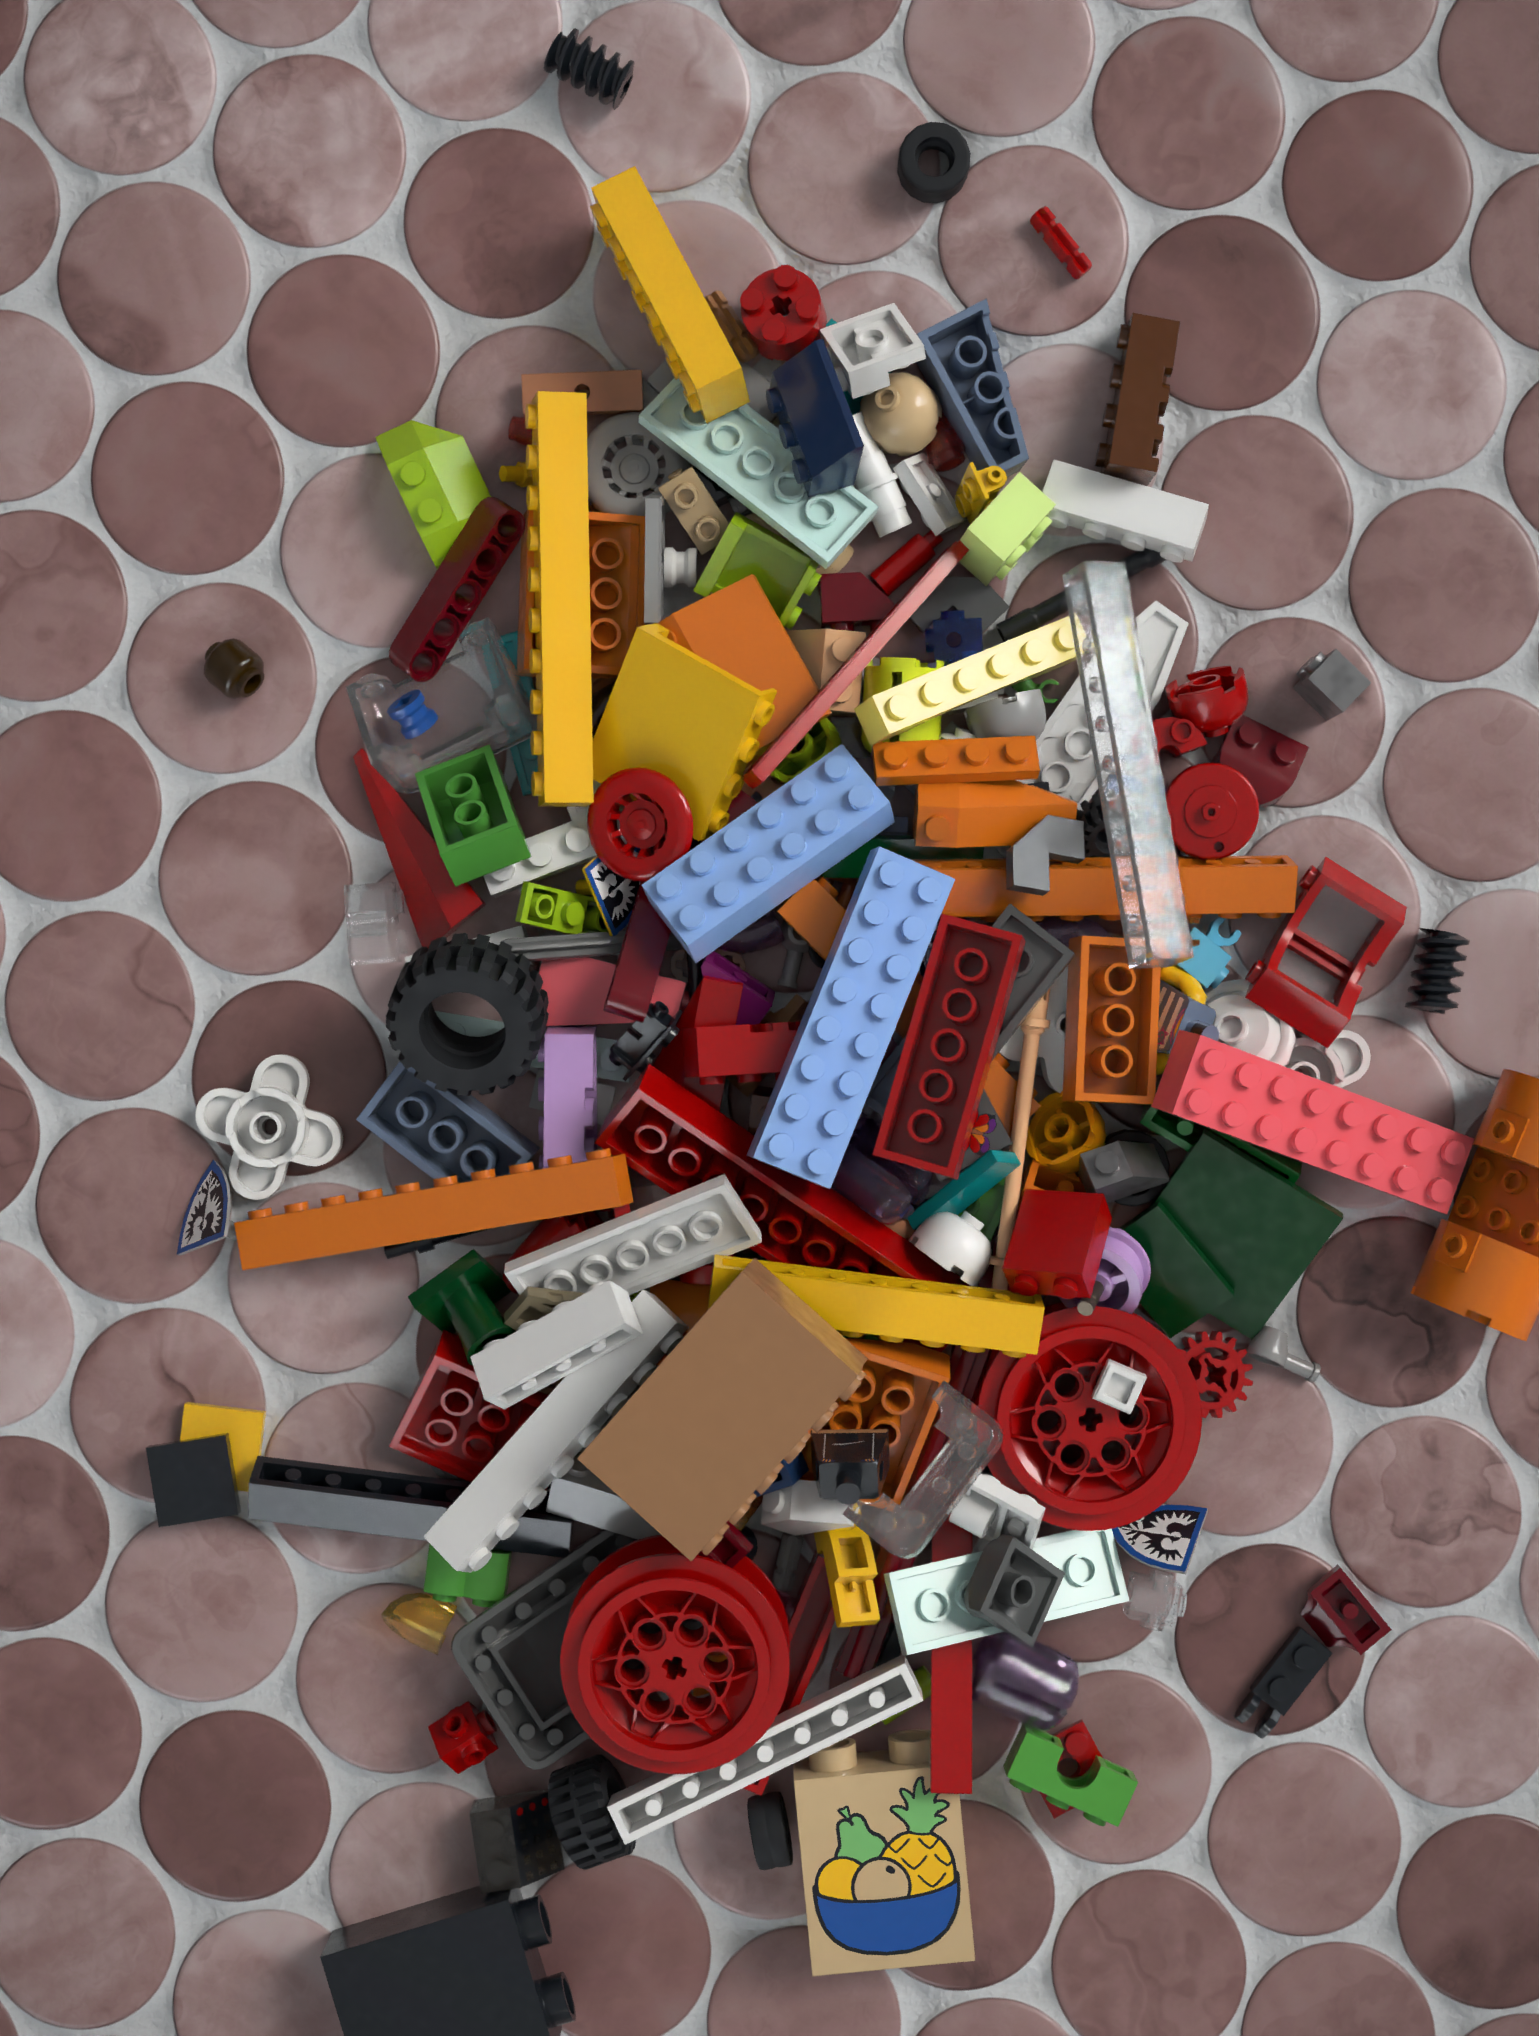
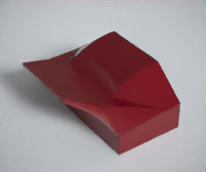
M1338 1564L1307 1590L1308 1600L1300 1614L1327 1647H1349L1362 1655L1392 1630Z

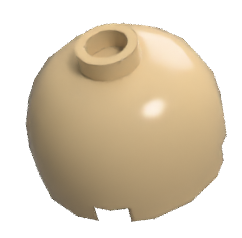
M907 372L889 373L890 386L863 396L859 412L862 411L864 423L871 437L883 453H897L898 456H909L921 451L934 439L937 433L935 427L939 416L940 418L942 417V408L938 396L921 378Z

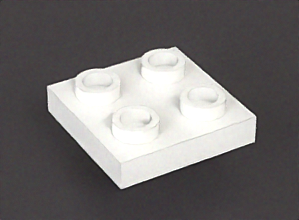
M972 1469L964 1482L962 1493L953 1507L949 1521L981 1539L984 1538L992 1541L1005 1534L1014 1536L1033 1549L1045 1507L1038 1504L1029 1495L1019 1494L1002 1485L995 1477L981 1474Z

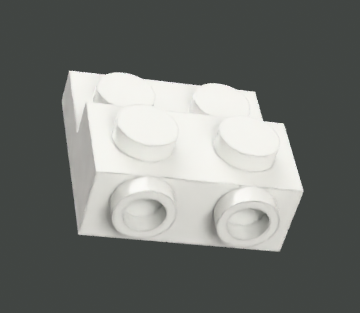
M895 303L820 329L821 339L824 340L843 392L848 391L852 399L870 395L879 389L890 386L888 372L906 368L910 364L926 359L924 344Z

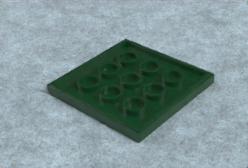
M1205 1128L1172 1173L1169 1182L1165 1183L1158 1196L1150 1205L1152 1206L1157 1201H1160L1234 1289V1297L1209 1314L1251 1340L1260 1332L1343 1219V1213Z

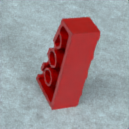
M801 1021L682 1028L685 1078L699 1077V1085L724 1084V1076L737 1075V1082L743 1083L762 1081V1073H775V1080H777Z

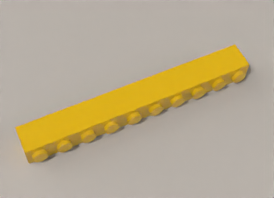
M537 391L531 404L527 403L525 408L526 429H532V444H527L526 468L533 470V485L527 486L526 504L527 510H533L534 526H528L527 548L528 551H534V567H529L528 590L529 592H535V608L529 609L528 626L529 632L535 633L536 649H530L529 670L531 674H536V690H531L530 712L537 715V731L531 732L530 746L531 754L538 757V772H532L531 791L532 796H538V807H587L594 803L587 393Z

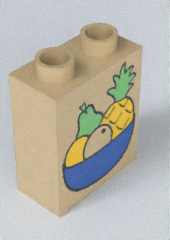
M913 1729L899 1731L888 1736L889 1750L859 1753L856 1752V1741L847 1737L793 1763L812 1976L975 1961L960 1794L930 1793V1730Z

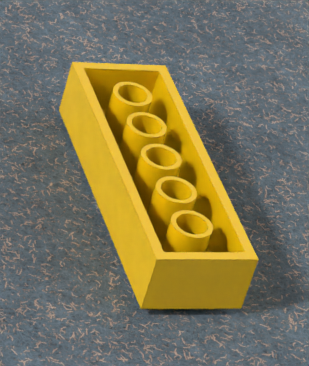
M633 166L591 187L596 203L591 205L590 208L598 224L596 225L605 246L611 248L615 256L613 258L621 277L624 281L628 280L632 289V297L640 313H645L649 321L648 327L658 347L662 345L667 356L665 357L674 378L680 380L684 388L683 394L691 411L695 413L700 410L706 423H709L749 403L750 399L742 367L636 167Z

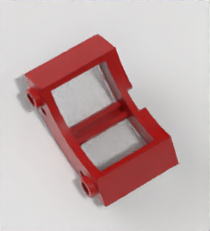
M1325 857L1317 868L1311 865L1307 869L1299 883V886L1303 889L1296 898L1295 913L1286 914L1261 960L1257 959L1248 971L1245 980L1250 982L1245 998L1328 1049L1351 1020L1353 1009L1363 989L1362 986L1358 985V982L1366 970V965L1374 967L1390 942L1404 925L1407 907Z

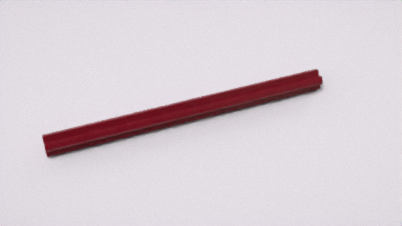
M998 1231L991 1247V1256L996 1255ZM989 1265L977 1287L991 1289L994 1265ZM955 1345L950 1358V1381L896 1514L893 1513L875 1561L878 1575L873 1579L880 1620L875 1625L851 1627L836 1667V1671L843 1673L845 1677L853 1679L876 1667L893 1621V1613L884 1574L913 1567L992 1349L985 1348L984 1352L975 1353L962 1349L961 1345Z

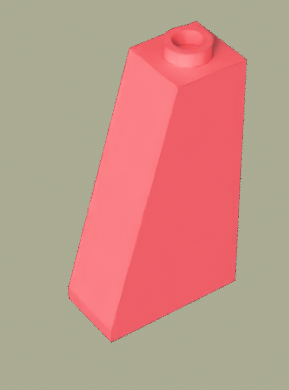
M589 957L542 960L539 970L543 980L541 989L547 992L549 1001L547 1007L549 1015L546 1026L633 1023L634 1020L603 1011L616 964ZM658 975L650 1004H655L657 1001L664 1003L669 1009L668 1014L672 1017L679 1010L684 1011L689 1002V991H686L687 983Z

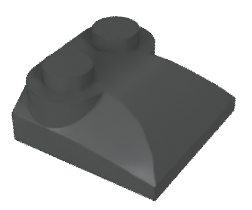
M1002 1534L997 1539L990 1541L984 1548L965 1591V1607L972 1616L985 1619L1026 1646L1033 1647L1065 1573L1014 1536Z

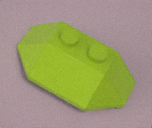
M410 420L375 438L416 529L438 570L476 506L483 499L491 497L462 435Z

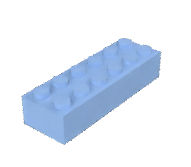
M841 744L642 884L643 890L652 907L693 961L697 963L895 823L891 804L850 752Z

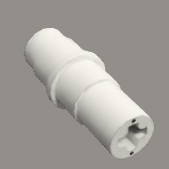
M861 411L852 415L864 444L854 487L878 506L877 514L870 522H873L878 536L881 538L911 524L912 521L905 507L906 502L895 480L898 478L897 473H892L883 451L879 449L877 443L871 437L864 423Z

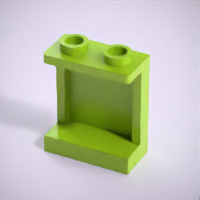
M736 512L693 591L703 597H707L711 592L715 593L753 574L760 583L782 625L792 630L803 610L797 606L799 599L803 593L811 596L822 575L815 572L819 563L796 545Z

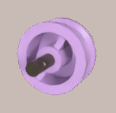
M1110 1227L1091 1298L1075 1297L1064 1299L1059 1297L1067 1308L1077 1306L1078 1312L1084 1316L1091 1315L1096 1306L1110 1307L1132 1314L1137 1308L1151 1277V1265L1147 1253L1126 1231Z

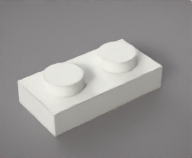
M924 452L904 459L893 468L897 473L902 489L910 495L921 512L923 522L933 531L935 536L950 531L967 520L959 514L955 500Z

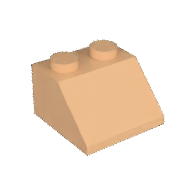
M836 629L786 630L819 690L866 638V632ZM862 672L831 705L829 709L832 714L829 716L857 718L854 708L860 705Z

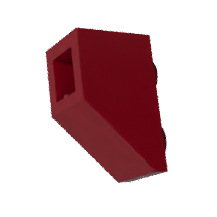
M861 572L821 574L822 576L819 580L821 628L854 631V626H870V631L872 632L896 605Z

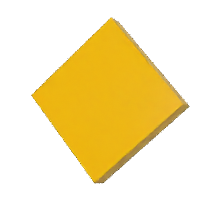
M186 1402L183 1410L180 1440L229 1433L238 1491L248 1492L249 1480L257 1456H261L266 1411Z

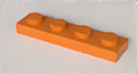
M1035 736L880 742L872 745L876 786L1038 779L1040 773Z

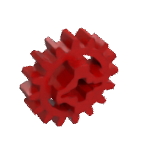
M1196 1331L1195 1340L1185 1336L1181 1338L1184 1349H1177L1181 1352L1193 1373L1199 1394L1206 1391L1207 1395L1214 1399L1212 1401L1201 1400L1202 1418H1206L1209 1413L1214 1418H1222V1408L1228 1412H1235L1237 1409L1234 1400L1246 1401L1248 1398L1241 1391L1243 1386L1253 1385L1252 1380L1245 1378V1372L1253 1369V1365L1245 1364L1241 1360L1248 1353L1247 1350L1241 1348L1233 1349L1237 1339L1226 1337L1223 1340L1222 1332L1212 1331L1209 1336L1206 1331ZM1212 1347L1223 1354L1212 1357L1210 1352H1206L1204 1348ZM1207 1367H1212L1213 1371L1210 1372V1374ZM1208 1375L1211 1380L1210 1382L1205 1380Z

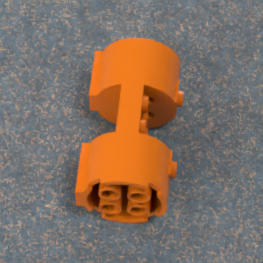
M1503 1069L1472 1143L1478 1147L1448 1220L1441 1219L1414 1282L1411 1294L1527 1342L1539 1313V1079L1517 1071Z

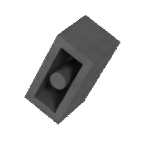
M1335 649L1326 656L1319 652L1315 657L1309 659L1296 673L1300 680L1293 689L1328 721L1343 713L1371 682Z

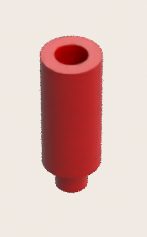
M932 530L923 537L919 533L915 534L868 575L869 578L888 597L936 556L933 549L943 541L940 535L935 536Z

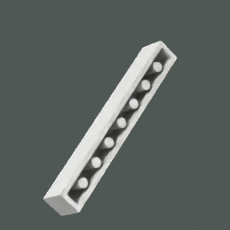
M642 1290L632 1301L643 1334L567 1375L424 1535V1538L456 1571L471 1573L472 1571L480 1570L488 1563L492 1557L490 1551L500 1540L509 1538L517 1530L520 1524L518 1519L527 1509L531 1510L543 1501L547 1495L545 1489L555 1478L559 1479L572 1468L574 1464L573 1457L582 1447H588L602 1431L600 1427L610 1416L614 1417L629 1400L628 1395L637 1385L641 1386L655 1371V1365L665 1354L669 1355L684 1338L683 1334L689 1327L656 1295Z
M901 1655L777 1715L766 1733L750 1749L730 1762L702 1772L688 1774L657 1773L611 1795L607 1805L608 1811L626 1845L922 1702V1689L906 1656Z

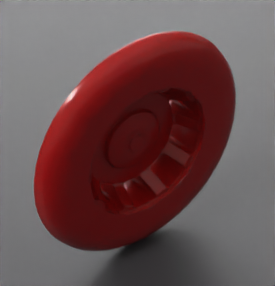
M640 767L628 768L612 774L597 788L594 793V803L589 805L587 829L591 845L598 858L606 867L626 879L645 882L688 853L693 838V817L686 797L671 779L655 770ZM633 794L637 800L633 801L630 795ZM620 805L625 806L623 811H619ZM617 820L620 822L619 830L617 829ZM621 835H623V837L627 841V844L623 842V840L621 839ZM655 846L654 854L651 853V847ZM635 847L641 849L639 853L634 851Z

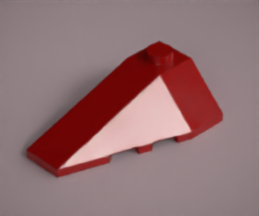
M703 976L676 1024L680 1031L666 1048L662 1047L653 1067L720 1112L726 1076H724V1084L699 1085V1077L685 1078L682 1028L736 1025L744 983Z

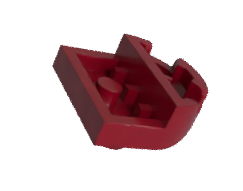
M1242 715L1236 723L1228 727L1229 731L1225 734L1218 752L1213 757L1212 763L1224 764L1242 773L1256 792L1259 808L1272 804L1274 806L1294 783L1309 747Z

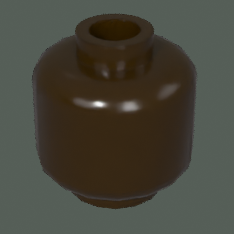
M234 638L227 639L223 642L214 643L205 654L204 675L225 696L233 699L249 697L262 685L264 680V662L257 653L242 641Z

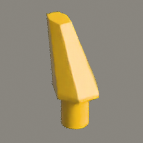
M518 461L516 466H501L499 478L502 482H515L520 487L533 485V470L526 468V462Z

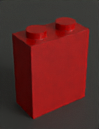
M1025 1189L1002 1267L1011 1292L1024 1296L1039 1294L1058 1296L1064 1299L1075 1297L1091 1298L1112 1220L1104 1193Z

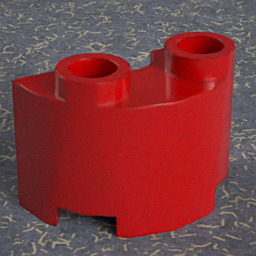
M1175 717L1156 719L1142 727L1127 746L1123 758L1125 775L1152 766L1158 762L1160 750L1169 751L1175 758L1198 750L1208 743L1201 731L1187 719Z

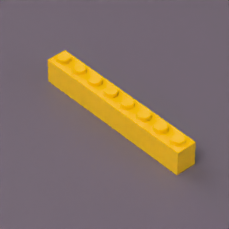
M714 1255L708 1309L753 1259ZM758 1260L843 1336L861 1337L863 1333L879 1335V1338L884 1341L895 1343L902 1342L904 1338L920 1340V1343L925 1346L935 1348L943 1347L944 1344L961 1345L962 1349L975 1353L984 1352L985 1348L1002 1350L1001 1352L1004 1355L1016 1358L1025 1357L1026 1354H1038L1045 1309L1042 1297L1039 1294L1024 1296L1006 1290Z

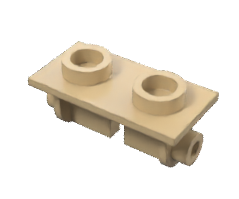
M691 466L685 471L679 468L668 476L669 481L658 487V490L701 555L718 545L729 522L694 468Z

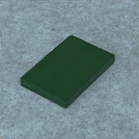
M1157 1201L1119 1228L1132 1236L1147 1253L1151 1265V1277L1139 1303L1170 1339L1234 1297V1289L1160 1201Z

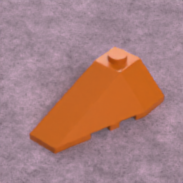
M1017 780L916 784L912 834L915 846L949 848L1012 846L1047 815L1076 820L1077 802Z

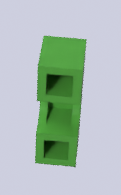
M1023 1722L1003 1765L1006 1776L1010 1778L1009 1783L1027 1793H1031L1032 1789L1047 1795V1801L1059 1808L1068 1810L1069 1806L1075 1807L1083 1811V1817L1094 1824L1105 1826L1106 1822L1118 1827L1138 1784L1133 1771L1096 1755L1087 1773L1076 1778L1066 1777L1057 1771L1058 1761L1064 1750L1060 1738Z

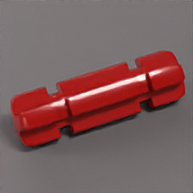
M1044 206L1032 215L1030 224L1038 234L1041 232L1044 234L1042 238L1061 263L1065 262L1067 264L1066 270L1077 280L1091 269L1092 262L1084 252L1081 254L1078 252L1080 247L1060 222L1056 224L1054 220L1056 218L1048 207Z

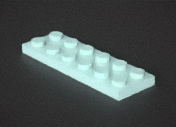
M674 378L639 414L638 423L825 569L834 562L877 514L878 506L853 486L808 497L804 484H798L794 477L792 460L794 458L790 448L785 449L783 447L779 429L747 404L706 423L700 410L695 413L691 411L683 394L684 388L680 380Z
M1112 1529L1100 1531L1069 1530L1036 1538L1032 1550L1065 1573L1044 1622L1129 1601ZM983 1551L884 1574L902 1656L1003 1632L985 1619L972 1616L965 1607V1591Z

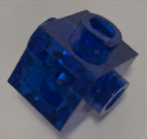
M964 610L940 611L941 619L932 620L933 628L925 629L926 653H934V661H944V666L983 651L982 618H965ZM957 632L961 635V641L957 646H949L946 643V637L949 633Z

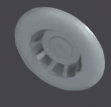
M627 412L612 416L600 423L587 437L588 497L591 504L601 513L645 516V498L647 496L643 497V493L652 490L653 493L649 495H662L658 487L669 481L668 476L679 468H682L683 471L690 468V463L638 423L641 412ZM633 440H643V445H633ZM626 441V447L620 450L616 447L618 444ZM650 445H654L658 449L656 454L649 450ZM610 452L614 455L612 462L606 461ZM664 459L666 467L659 469L658 462ZM604 470L611 471L612 478L605 479ZM658 477H663L664 479L660 485L655 484ZM617 486L621 491L616 493L611 487ZM631 494L636 495L637 498H627L626 496ZM665 501V514H667L672 509Z

